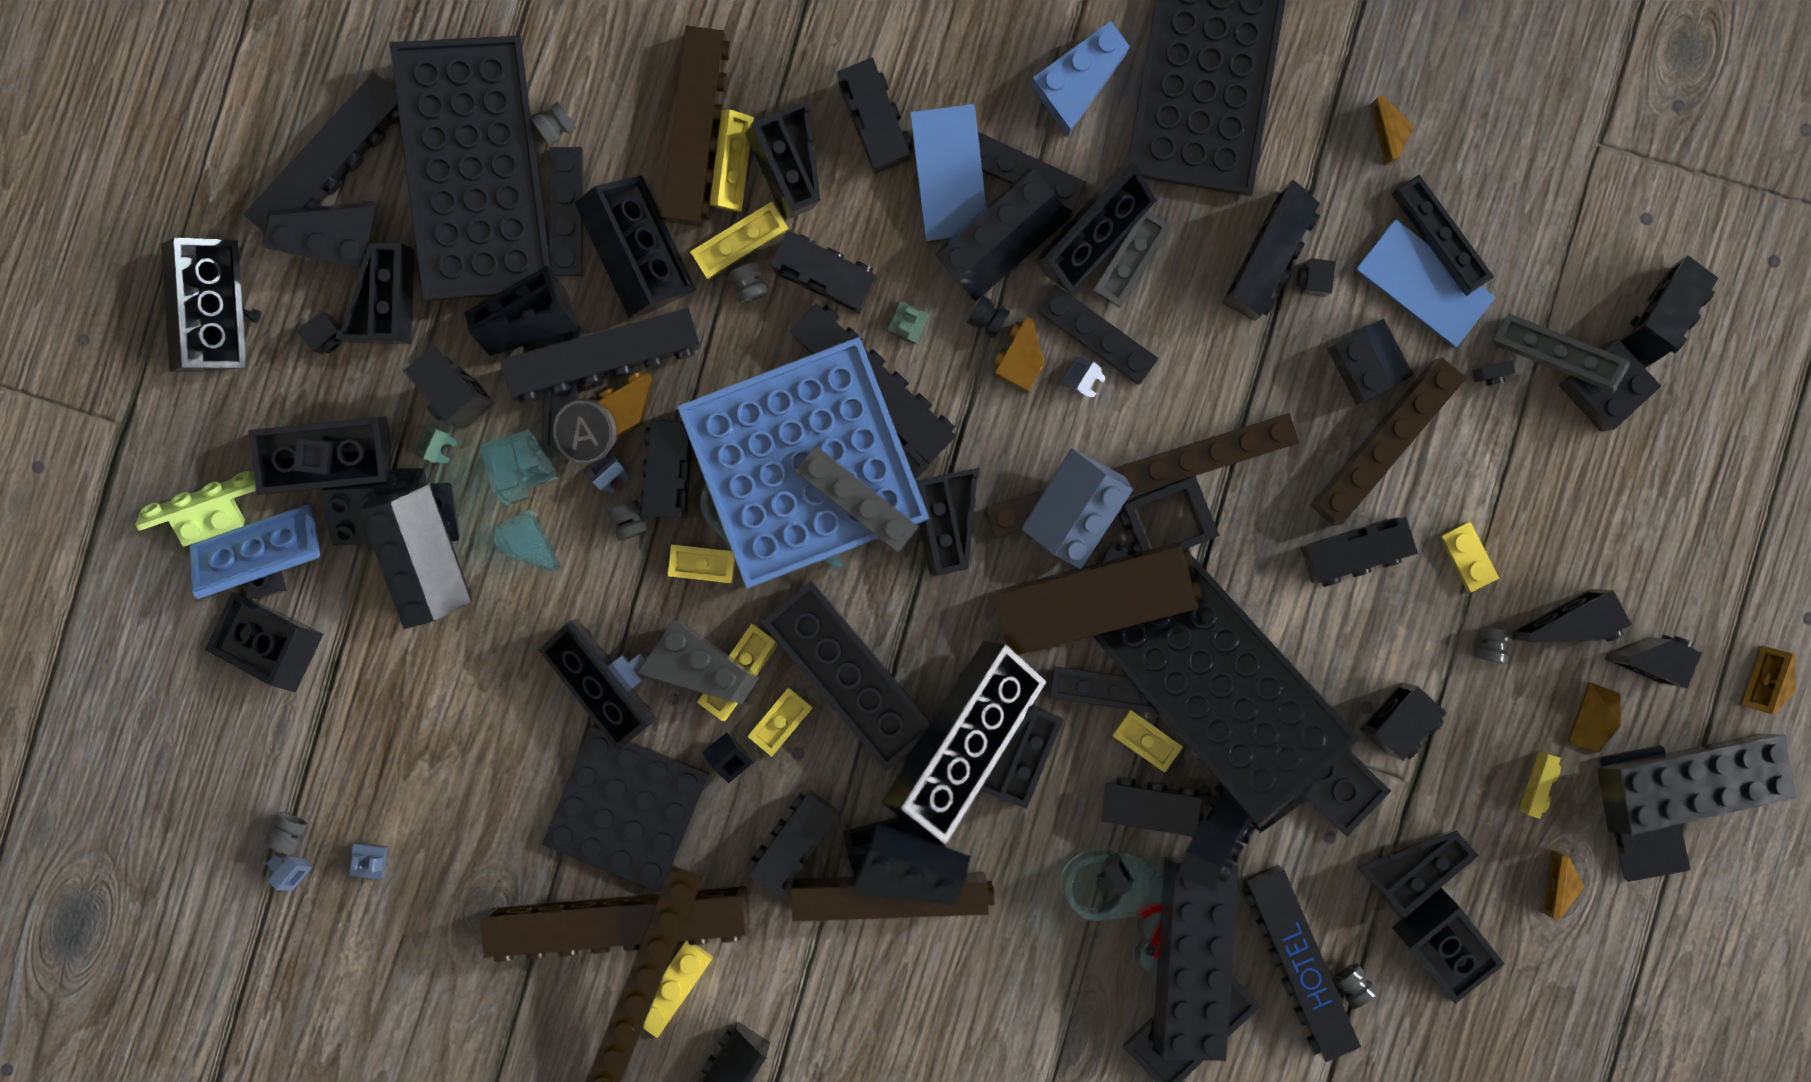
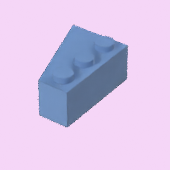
M1112 21L1032 79L1030 87L1067 137L1125 58L1130 48Z

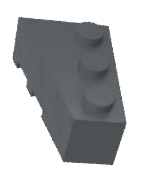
M674 620L637 673L739 704L744 702L760 678L690 627Z

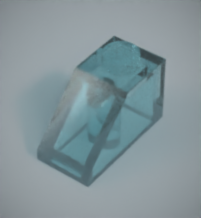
M527 510L493 527L497 534L493 536V539L501 553L506 552L508 557L550 571L562 568L534 511Z

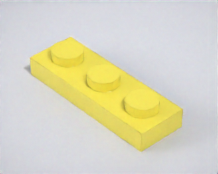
M730 109L721 110L710 206L732 212H742L750 143L745 132L754 120L752 116Z
M771 201L690 252L707 280H710L783 235L789 228Z
M751 623L729 656L755 675H758L779 643L762 629ZM705 693L697 701L698 704L721 721H726L738 704Z
M685 941L666 969L643 1029L656 1038L659 1037L707 968L713 956L697 945H689L688 941Z

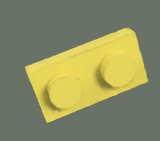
M1465 522L1439 536L1468 593H1472L1499 579L1471 522Z
M671 544L668 576L732 583L735 557L733 551Z
M788 687L747 737L772 757L811 711L813 706Z
M1128 710L1112 733L1113 737L1164 773L1183 748L1179 743L1132 710Z
M1538 751L1518 811L1541 819L1542 813H1545L1550 805L1551 796L1549 792L1552 783L1558 780L1561 772V765H1559L1561 758Z

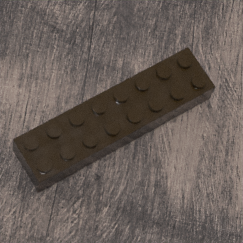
M747 886L698 890L678 941H688L689 945H702L708 943V939L721 938V942L741 940L740 936L746 935L750 925ZM660 893L493 907L480 919L483 957H493L494 962H505L513 960L514 955L525 954L526 959H539L546 957L548 952H558L559 956H573L578 954V950L591 949L593 954L610 952L611 947L623 946L625 951L638 950Z

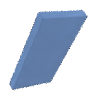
M975 104L910 112L926 241L952 238L986 207Z
M1397 219L1392 221L1354 270L1452 348L1458 347L1496 298L1482 286L1468 296H1465L1430 246Z
M311 503L190 544L193 595L200 599L320 558L316 513Z

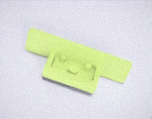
M244 471L235 475L231 480L222 483H209L201 490L190 494L188 492L180 493L170 501L161 504H148L139 512L135 525L140 531L169 521L183 547L244 526L245 519L233 498L256 491L254 472Z

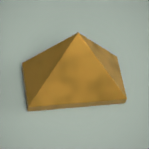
M1380 96L1370 104L1386 166L1392 164L1400 157L1414 125L1384 96Z
M1762 645L1741 705L1775 715L1796 692L1795 655Z
M1588 682L1567 742L1599 753L1621 726L1620 693Z
M1552 851L1543 914L1560 920L1585 887L1570 857L1559 851Z

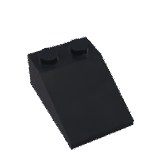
M1590 589L1512 631V640L1553 642L1597 641L1605 639L1606 642H1610L1621 637L1624 634L1623 629L1632 625L1614 590Z
M232 592L205 650L270 686L296 692L323 634L293 618Z
M1442 887L1392 927L1455 1004L1505 965L1461 907Z

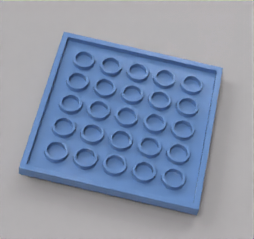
M860 337L677 406L747 589L879 539L878 536L796 472L797 468L815 446L833 458L914 524L929 519Z

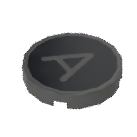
M580 399L566 404L557 413L553 424V438L558 450L567 459L575 463L590 464L604 459L617 439V426L613 415L607 408H604L598 404L599 402L594 400Z

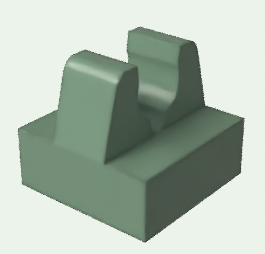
M900 301L887 331L917 344L929 314Z
M427 424L414 454L433 463H448L450 458L441 454V448L445 444L456 447L457 442L447 433Z

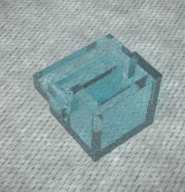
M529 429L480 445L492 493L505 506L529 499L527 487L531 488L559 479L556 467L544 452L541 451V443Z

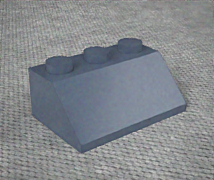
M1071 447L1023 522L1021 529L1055 556L1082 569L1133 491V488L1125 476Z

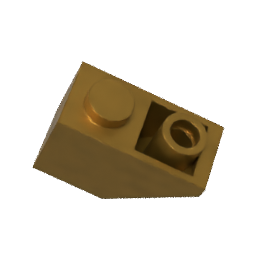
M1026 317L1023 324L1019 321L1016 322L1008 338L1013 340L1008 351L1001 348L992 364L998 368L994 376L1026 394L1031 389L1045 364L1033 320L1029 317Z
M638 372L625 380L626 385L615 391L614 388H610L597 396L598 404L607 408L613 415L617 426V439L644 424L655 383L651 374L646 373L643 375L642 372Z

